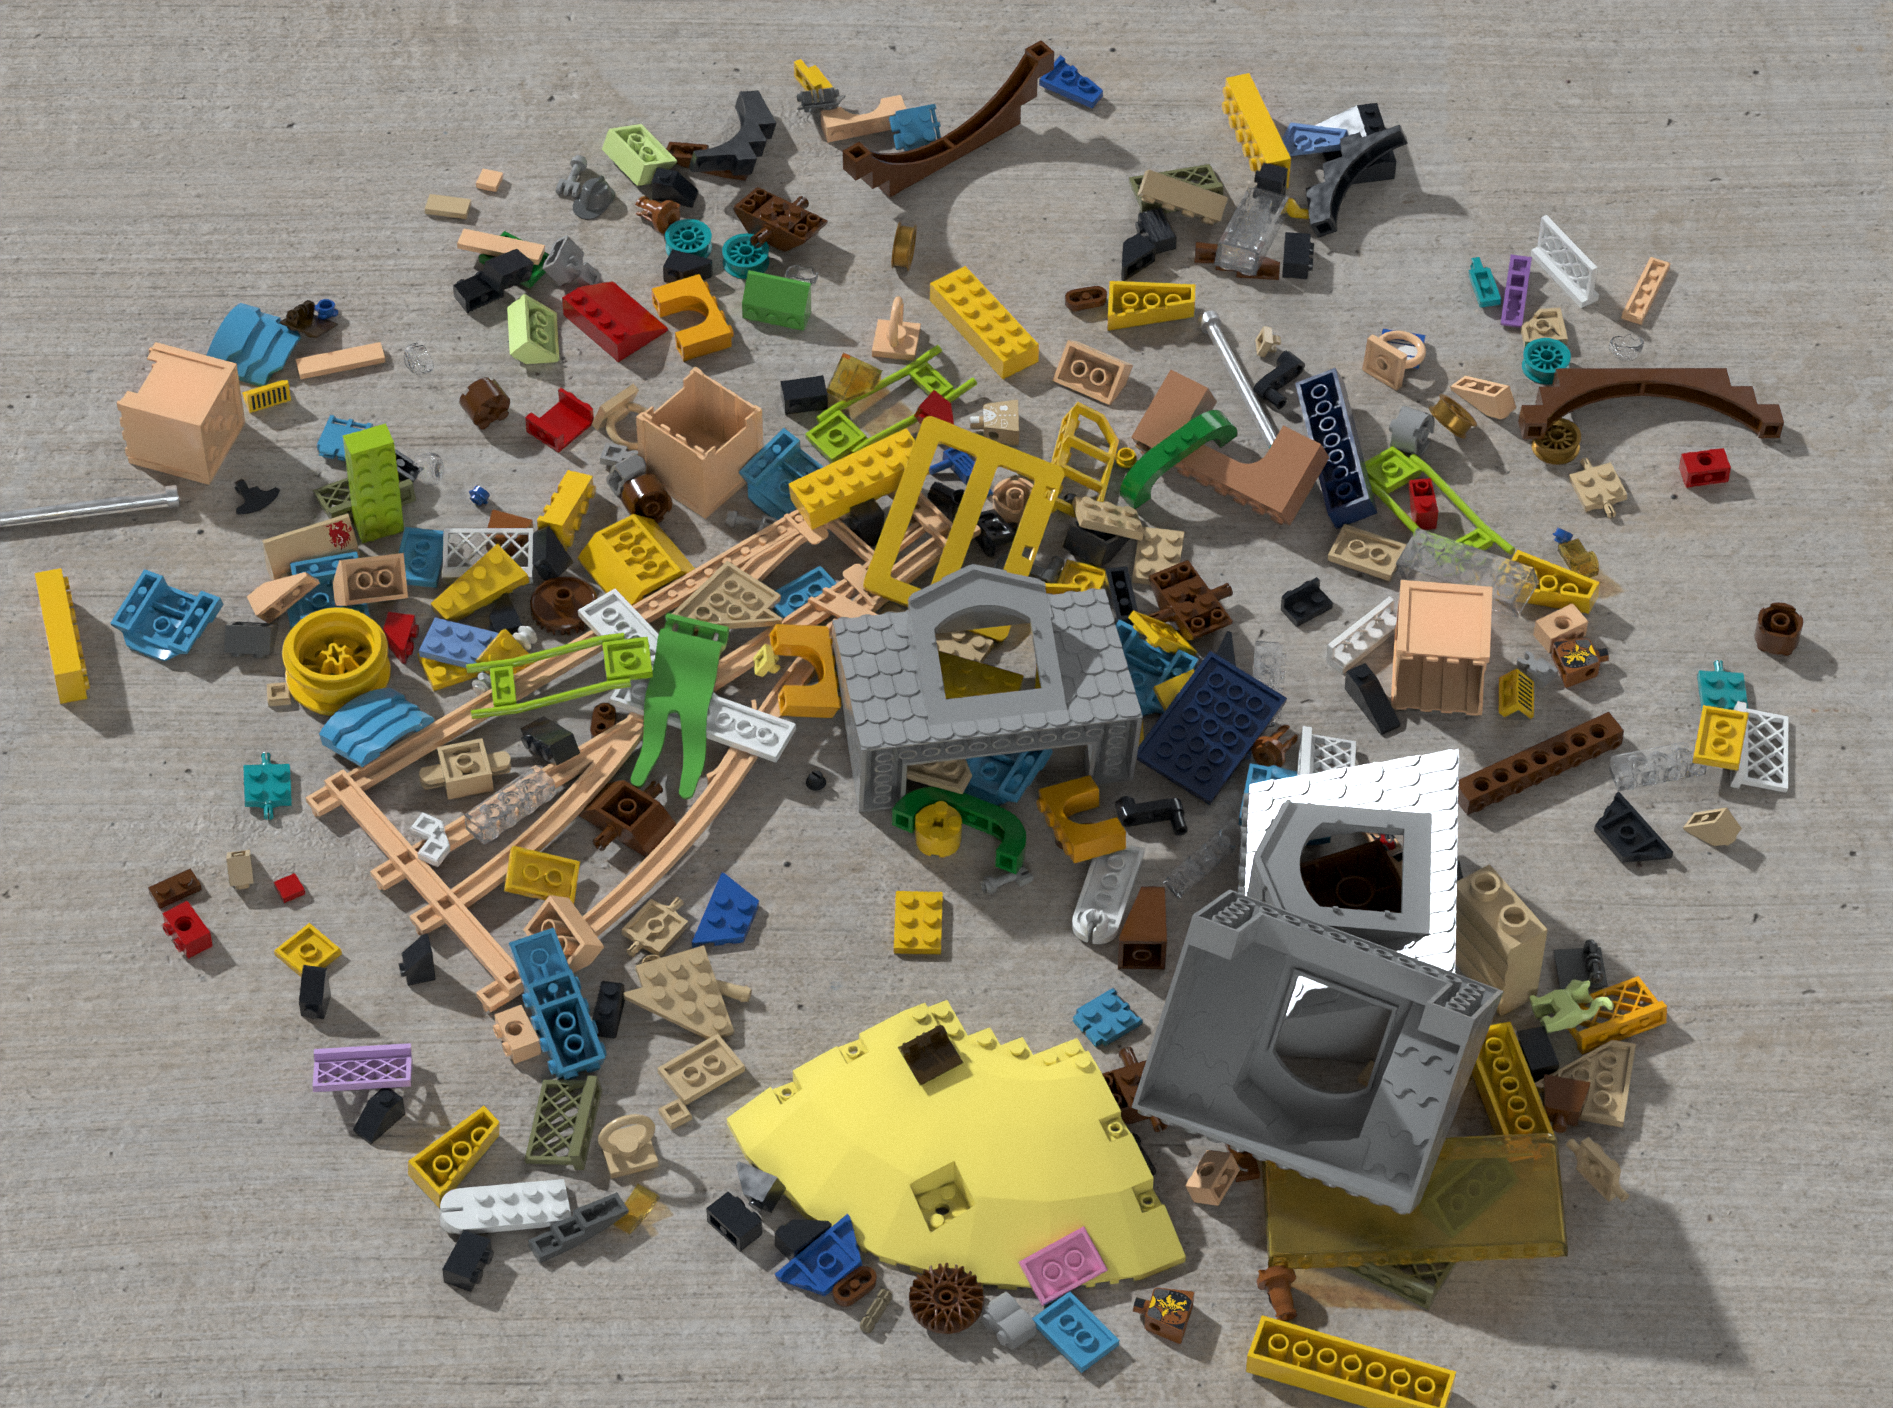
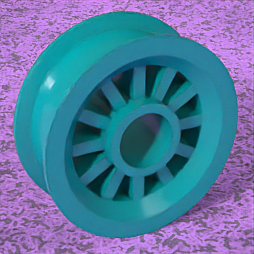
M683 219L674 222L665 232L667 255L669 256L672 249L707 258L712 251V233L710 228L705 223L695 219Z
M744 233L729 238L722 248L725 271L739 279H747L749 270L764 273L769 267V246L767 242L760 248H756L750 241L754 234Z
M1535 339L1524 348L1523 373L1527 378L1536 383L1553 384L1556 368H1569L1571 361L1570 350L1564 343L1556 339Z

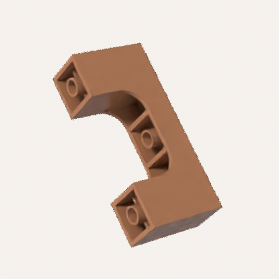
M1170 369L1131 437L1136 443L1135 447L1141 450L1140 453L1144 455L1193 418L1213 410L1217 400L1207 387ZM1283 425L1267 454L1255 463H1240L1206 445H1202L1173 467L1177 468V472L1184 477L1192 476L1196 478V482L1204 487L1208 485L1214 487V491L1224 497L1227 494L1234 497L1233 500L1242 506H1245V504L1252 506V510L1263 516L1266 513L1271 516L1270 519L1279 525L1285 523L1290 526L1330 457L1320 443Z

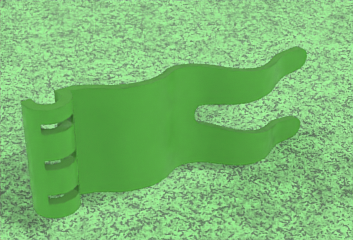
M666 613L664 629L661 628L657 639L652 670L653 678H650L645 694L642 749L630 780L631 784L636 788L644 786L662 752L668 716L671 713H677L680 716L683 740V769L679 795L682 799L688 800L695 793L705 765L708 708L716 683L721 651L725 650L728 642L729 627ZM675 624L679 625L677 632L673 631ZM695 628L699 629L697 637L693 636ZM715 633L719 634L717 641L713 640Z

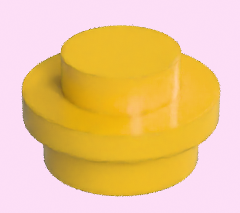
M1121 448L1115 455V462L1122 468H1131L1137 462V455L1131 448Z

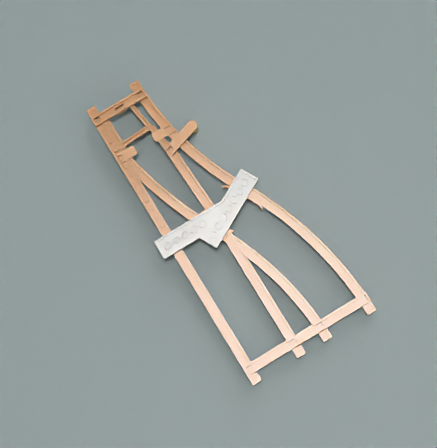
M897 490L887 495L893 500ZM921 492L909 522L911 526L906 530L898 554L926 532L930 533L932 538L893 565L891 577L907 584L939 562L953 524ZM796 509L633 606L616 589L578 610V615L591 630L570 643L616 633H624L625 639L648 637L653 670L659 634L649 623L680 606L726 561L762 582L785 558L803 543L808 541L810 544L816 545L827 539L829 536L827 529H830L866 563L863 566L855 564L844 570L843 580L831 588H823L822 594L813 598L811 596L808 598V603L783 618L782 624L816 626L832 615L836 616L833 620H837L840 617L855 618L865 614L878 615L875 612L889 600L872 594L863 587V581L874 550L842 522V520L850 516V512L811 530ZM976 525L972 539L981 534V528ZM831 621V622L828 623L826 626H828V628H829V635L832 636V621ZM775 626L766 629L719 660L716 683L707 714V739L730 746L719 766L714 771L706 774L707 788L672 831L632 873L582 916L597 937L636 904L688 851L731 798L757 758L761 757L776 763L796 731L795 723L782 719L784 716H780L778 694L784 685L806 686L817 673L813 665L801 657H798L784 673L758 710L755 699L751 700L750 708L718 697L714 693L754 667L753 657L764 644L771 646L769 634ZM694 631L693 636L697 637L698 631ZM603 645L537 661L515 674L516 700L522 699L603 651ZM650 678L630 680V688L615 689L610 697V704L631 712L623 721L579 746L580 754L557 766L550 763L444 827L451 852L583 773L524 833L451 890L433 871L429 863L418 859L417 853L426 843V840L423 839L411 846L364 791L488 719L489 717L472 719L471 710L494 707L492 688L380 753L378 758L364 767L358 766L348 773L343 769L325 779V786L306 797V802L312 808V813L315 817H320L342 805L389 858L388 861L370 871L371 877L376 881L379 890H386L407 878L429 903L409 916L410 921L416 927L418 935L430 933L446 923L495 978L494 982L476 992L477 998L482 1002L483 1009L486 1012L490 1011L491 1013L523 993L525 989L515 962L467 908L506 880L512 846L540 852L584 810L624 764L643 738L644 702ZM677 713L669 714L667 724L681 729L680 716Z

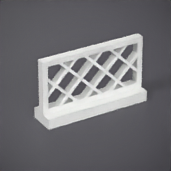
M1547 215L1541 217L1538 245L1531 250L1530 256L1580 308L1598 301L1599 294L1594 290L1597 275L1596 265Z
M444 528L443 584H453L472 567L469 561L476 554L483 557L484 554L480 550L488 543L494 547L496 544L492 539L497 535H504L508 539L501 546L503 550L510 543L519 550L512 557L513 560H516L521 554L528 558V567L521 568L528 574L530 581L528 584H533L534 529ZM449 535H459L463 541L454 548L448 542ZM474 535H481L485 541L476 548L469 540ZM519 535H529V542L522 548L514 541ZM467 543L474 551L465 559L458 550ZM454 554L462 560L457 567H448V559Z
M1738 701L1734 710L1749 713L1748 717L1756 718L1760 724L1754 726L1749 720L1747 721L1739 771L1730 769V787L1739 789L1740 785L1744 784L1786 793L1788 790V716L1747 709V703ZM1770 723H1782V728L1777 731ZM1765 727L1771 735L1765 737L1759 729ZM1754 734L1760 742L1754 744L1748 736ZM1774 738L1782 744L1778 749L1770 742ZM1765 745L1771 753L1765 755L1759 747ZM1753 751L1760 760L1754 762L1748 754ZM1776 756L1782 764L1777 767L1770 758ZM1765 763L1771 771L1765 773L1759 765ZM1753 769L1760 778L1748 777V772ZM1776 774L1782 780V784L1773 782L1770 776Z
M1303 726L1299 743L1297 776L1320 773L1316 770L1317 768H1321L1324 772L1344 767H1355L1356 741L1312 734V727ZM1340 747L1348 748V750L1343 751ZM1329 751H1333V752L1336 753V754H1335V755H1331V754L1328 753V752H1329ZM1321 755L1325 759L1320 760L1316 756ZM1344 759L1347 763L1343 764L1339 760ZM1332 763L1336 767L1331 768L1328 764Z

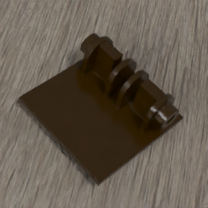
M306 300L303 304H299L294 309L289 310L286 318L279 322V324L287 326L289 330L305 333L310 338H318L338 326V323L319 319L314 314L315 303L311 300Z
M937 1025L934 1029L926 1033L923 1032L922 1035H917L913 1040L907 1043L904 1042L903 1045L898 1047L920 1086L963 1064L943 1025Z

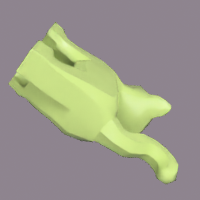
M1574 979L1564 989L1554 990L1540 998L1535 995L1529 996L1532 1012L1536 1019L1542 1018L1540 1019V1024L1545 1027L1547 1033L1575 1028L1583 1021L1593 1018L1599 1007L1605 1006L1611 1011L1614 1008V1004L1607 997H1599L1593 1001L1588 992L1589 980L1579 981ZM1577 1003H1591L1588 1010H1581ZM1548 1014H1554V1017L1552 1018L1546 1016Z

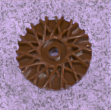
M568 576L549 579L540 584L531 596L530 609L533 621L536 620V625L540 626L541 630L545 626L547 632L550 633L552 631L553 635H555L556 630H561V635H564L566 632L568 636L572 629H576V633L579 630L584 631V624L586 623L579 617L578 610L596 600L597 595L594 589L581 579Z
M945 1263L944 1268L942 1264H938V1269L933 1270L931 1265L929 1266V1271L927 1269L923 1270L922 1276L917 1274L916 1279L913 1280V1286H910L909 1308L911 1314L922 1327L929 1331L940 1334L961 1332L972 1326L982 1313L984 1304L983 1287H981V1282H977L976 1275H972L971 1271L969 1273L965 1272L964 1266L958 1269V1265L955 1264V1268H949V1264Z

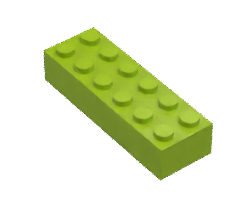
M386 423L343 435L353 521L361 542L374 541L403 532L404 522L395 445Z

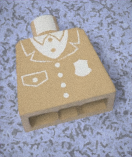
M1018 400L983 405V416H970V430L983 429V436L1001 444L1019 445Z

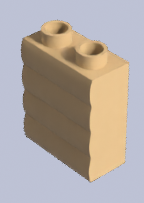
M1489 864L1457 881L1455 965L1467 978L1504 991L1496 1010L1500 1017L1529 1002V996L1535 995L1537 997L1548 929Z

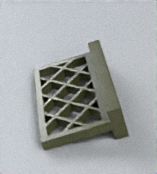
M1210 164L1158 172L1223 195L1222 182H1218ZM1204 172H1207V173H1208L1206 176H1202V175H1199V174H1198V173H1204ZM1144 175L1129 177V184L1140 206L1141 213L1162 208V204L1157 202L1149 204L1142 201V197L1137 196L1140 185L1137 184L1142 182ZM1180 176H1185V177H1187V178H1186L1185 180H1183V179H1180V178H1178V177H1180ZM1194 179L1200 182L1196 184L1191 181ZM1163 209L1164 213L1179 211L1176 209H1174V211Z
M348 477L313 490L314 497L329 519L348 514L351 524H354L350 490L343 489V487L349 486ZM410 479L405 481L399 480L401 505L416 501L412 481ZM327 493L332 494L330 498L321 496ZM338 495L347 496L345 500L336 499Z
M588 1076L587 1081L543 1080L524 1159L526 1164L573 1165L575 1170L585 1169L602 1094V1088L597 1076ZM548 1088H559L561 1090L551 1098L547 1095ZM574 1089H583L582 1093L576 1098L569 1094ZM566 1096L570 1102L559 1108L555 1103ZM552 1106L556 1111L545 1118L542 1114L543 1111ZM575 1106L578 1109V1113L568 1118L564 1113ZM562 1116L565 1122L554 1128L551 1122ZM548 1126L551 1132L541 1138L538 1135V1131ZM571 1126L574 1130L573 1133L564 1139L560 1133ZM557 1136L561 1142L550 1149L546 1142ZM541 1146L547 1150L541 1156H533V1152ZM565 1146L569 1149L568 1157L555 1154Z
M1368 1219L1351 1245H1347L1344 1249L1340 1268L1429 1310L1435 1296L1455 1268L1457 1261ZM1370 1229L1378 1233L1380 1237L1369 1239L1367 1232ZM1397 1242L1401 1244L1402 1248L1391 1250L1389 1243ZM1383 1244L1386 1251L1374 1252L1372 1245ZM1366 1246L1369 1253H1362L1356 1250V1248ZM1411 1253H1421L1424 1258L1413 1260ZM1405 1254L1408 1261L1397 1263L1394 1256ZM1389 1257L1391 1264L1381 1262L1378 1258ZM1442 1263L1446 1265L1447 1268L1442 1270H1435L1433 1264ZM1428 1265L1430 1272L1419 1273L1416 1266ZM1411 1267L1413 1274L1409 1275L1400 1271V1269ZM1433 1278L1435 1285L1432 1286L1422 1280Z

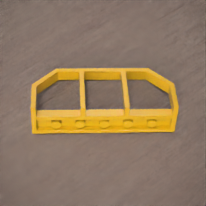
M1077 401L1062 419L1051 460L1052 464L1063 469L1064 478L1066 476L1097 492L1096 501L1104 502L1119 439L1105 415ZM1079 414L1097 423L1110 445L1108 453L1074 436L1080 424L1078 420ZM1071 447L1105 463L1101 482L1066 465L1072 455L1070 452ZM1061 485L1051 513L1058 509L1075 518L1076 514L1073 505L1058 498L1063 489V485ZM1045 488L1043 498L1050 500L1053 490Z

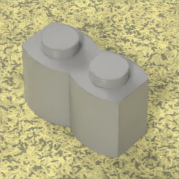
M566 235L556 240L553 244L550 255L544 262L543 270L560 286L565 283L569 284L576 278V274L569 273L565 269L571 263L569 258L576 255L583 263L584 252Z
M635 453L611 467V474L607 476L606 481L616 496L623 492V485L626 481L645 474L646 463L644 459Z
M1004 1292L982 1307L981 1320L984 1326L996 1332L997 1339L1003 1346L1006 1345L1011 1350H1014L1036 1335L1035 1322L1009 1293Z

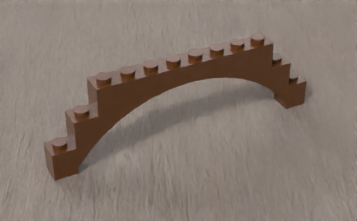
M1042 40L1026 48L1025 54L1017 67L997 93L971 118L942 138L925 146L899 153L870 151L861 142H857L842 151L843 170L855 181L861 178L872 189L878 187L889 198L1021 124V106L1037 97L1038 78L1054 70V51Z
M1556 368L1553 387H1539L1536 405H1522L1518 419L1522 439H1544L1545 432L1554 423L1576 409L1607 399L1651 396L1682 400L1713 409L1745 425L1758 434V438H1780L1784 425L1779 404H1758L1753 386H1731L1727 368Z

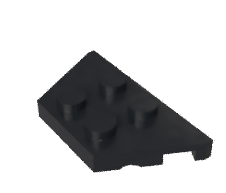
M1617 792L1610 806H1607L1603 816L1595 824L1594 832L1622 863L1672 858L1673 851L1625 797L1620 792Z

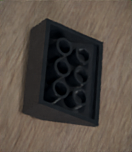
M1377 103L1356 105L1315 125L1347 129L1349 135L1360 132L1362 137L1386 129ZM1341 150L1322 152L1325 162L1342 157ZM1393 150L1369 165L1352 185L1395 179L1397 161Z

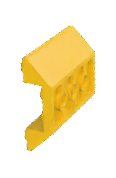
M632 514L596 532L577 557L578 561L605 593L616 589L631 606L643 600L644 595L681 578L695 569L654 519Z

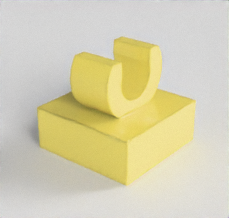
M764 644L753 657L755 675L764 677L768 671L775 674L781 668L780 665L776 664L780 658L774 655L773 646Z

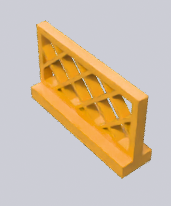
M1637 976L1589 994L1593 1001L1596 998L1610 995L1620 997L1618 1002L1611 1000L1615 1008L1613 1013L1601 1011L1603 1007L1601 1006L1592 1021L1586 1020L1579 1024L1589 1028L1579 1032L1576 1027L1567 1028V1030L1576 1040L1577 1049L1583 1055L1611 1040L1620 1041L1666 1024L1667 1005L1663 1000L1658 1001L1641 978ZM1636 985L1640 989L1639 994L1627 991L1628 988ZM1624 997L1636 1000L1635 1005L1622 1003ZM1640 1001L1651 1003V1005L1646 1007L1639 1006ZM1577 1003L1581 1010L1589 1009L1585 1007L1588 1003ZM1619 1009L1631 1011L1624 1015L1618 1014ZM1598 1017L1610 1019L1603 1023L1596 1022Z

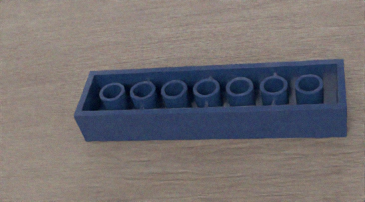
M1336 367L1295 383L1308 437L1320 443L1330 457L1319 475V481L1327 514L1334 526L1338 529L1343 527L1344 524L1349 525L1378 514L1345 383Z

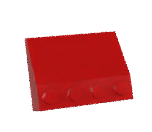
M613 281L578 287L562 297L563 315L618 363L668 331V328Z

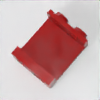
M563 388L558 389L559 402L540 418L532 412L525 417L526 432L558 453L587 430L594 420L593 408Z

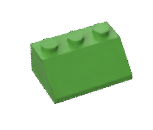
M749 270L742 300V318L804 331L812 313L811 283Z

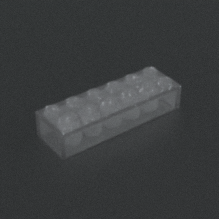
M1248 186L1218 242L1214 265L1220 266L1225 270L1239 271L1244 275L1256 276L1285 220L1289 196Z
M1419 528L1415 530L1396 562L1401 577L1410 581L1493 587L1492 609L1516 618L1519 617L1539 583L1533 567Z

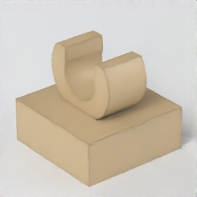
M1263 326L1255 339L1257 356L1266 357L1268 352L1275 353L1277 351L1276 344L1281 345V337L1272 335L1271 327Z

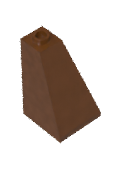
M1141 886L1119 936L1118 969L1165 970L1167 948L1165 887Z

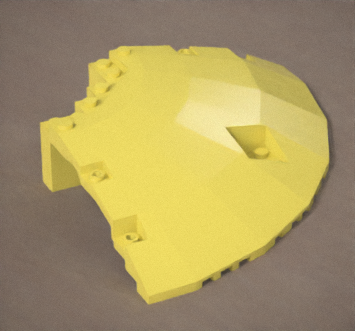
M948 1000L927 1007L926 1003L904 1010L859 1033L858 1040L840 1047L836 1046L794 1069L793 1082L772 1089L770 1086L727 1118V1125L746 1160L751 1165L754 1164L759 1170L778 1177L786 1187L783 1194L804 1218L808 1220L829 1221L833 1226L848 1214L851 1218L860 1250L864 1253H867V1251L879 1257L881 1262L895 1266L897 1263L910 1267L911 1271L923 1274L924 1269L929 1271V1266L931 1265L934 1270L938 1269V1264H942L943 1268L945 1263L949 1264V1268H955V1264H957L958 1269L964 1266L966 1273L971 1271L972 1275H976L977 1282H981V1287L985 1284L998 1285V1289L1017 1290V1287L1032 1288L1018 1262L1083 1226L1108 1271L1082 1284L1086 1285V1288L1095 1287V1283L1107 1281L1110 1284H1117L1121 1279L1133 1278V1281L1142 1280L1186 1261L1185 1253L1165 1204L1162 1205L1153 1190L1154 1178L1132 1133H1130L1122 1120L1121 1110L1090 1052L1084 1050L1078 1038L1033 1055L1023 1037L1000 1045L990 1027L968 1036ZM937 1025H943L963 1064L920 1086L898 1047L903 1045L904 1042L907 1043L913 1040L917 1035L920 1036L923 1032L926 1033L934 1029ZM943 1207L947 1208L949 1212L946 1215H940L936 1213V1210Z

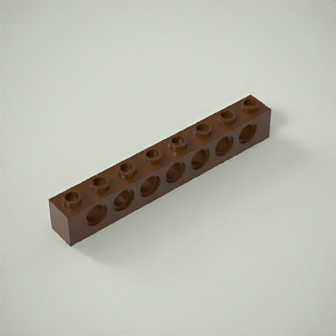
M1610 712L1604 713L1459 779L1458 804L1466 815H1469L1473 812H1479L1493 803H1499L1508 796L1519 794L1532 785H1538L1543 780L1552 776H1558L1563 771L1572 767H1578L1589 759H1595L1609 750L1617 749L1622 745L1624 729Z

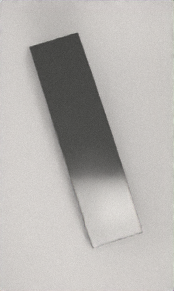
M616 1192L573 1210V1216L552 1224L551 1231L529 1239L528 1246L540 1264L592 1238L628 1214L629 1210Z

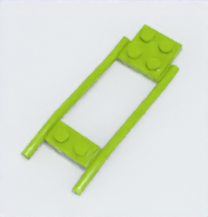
M936 345L903 369L834 404L818 415L816 419L820 424L805 433L806 440L830 463L842 459L850 452L859 451L918 422L913 414L878 434L867 438L841 410L908 375L925 393L930 395L935 390L950 403L976 386L977 381L972 377L957 389H954L928 363L929 360L942 352L941 347Z
M1392 446L1365 461L1372 492L1383 501L1437 559L1464 581H1468L1471 574L1463 569L1460 564L1492 547L1493 543H1496L1509 555L1514 554L1516 549L1487 526L1451 487L1416 454H1412L1408 458ZM1421 472H1424L1431 478L1434 484L1477 527V529L1444 547L1443 551L1388 495L1408 483L1409 480L1419 477Z
M624 633L601 635L512 659L466 664L467 673L490 671L494 707L471 710L472 719L518 714L607 690L630 688V680L653 678L648 637L625 639ZM603 645L607 681L517 704L513 667Z

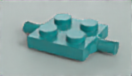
M1715 660L1713 662L1715 671H1698L1697 681L1701 711L1703 705L1734 710L1738 701L1747 703L1746 708L1748 709L1744 673L1725 672L1722 660Z
M264 752L261 754L262 764L243 765L245 807L264 808V819L268 820L269 813V820H272L274 818L273 808L292 806L290 764H271V754L267 752L266 760Z

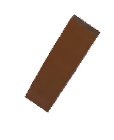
M669 142L666 150L677 160V165L690 169L689 165L693 152L709 149V145ZM730 170L701 172L745 181L748 175L733 176Z
M1196 242L1195 263L1216 264L1215 270L1236 271V278L1279 280L1280 262L1240 248Z

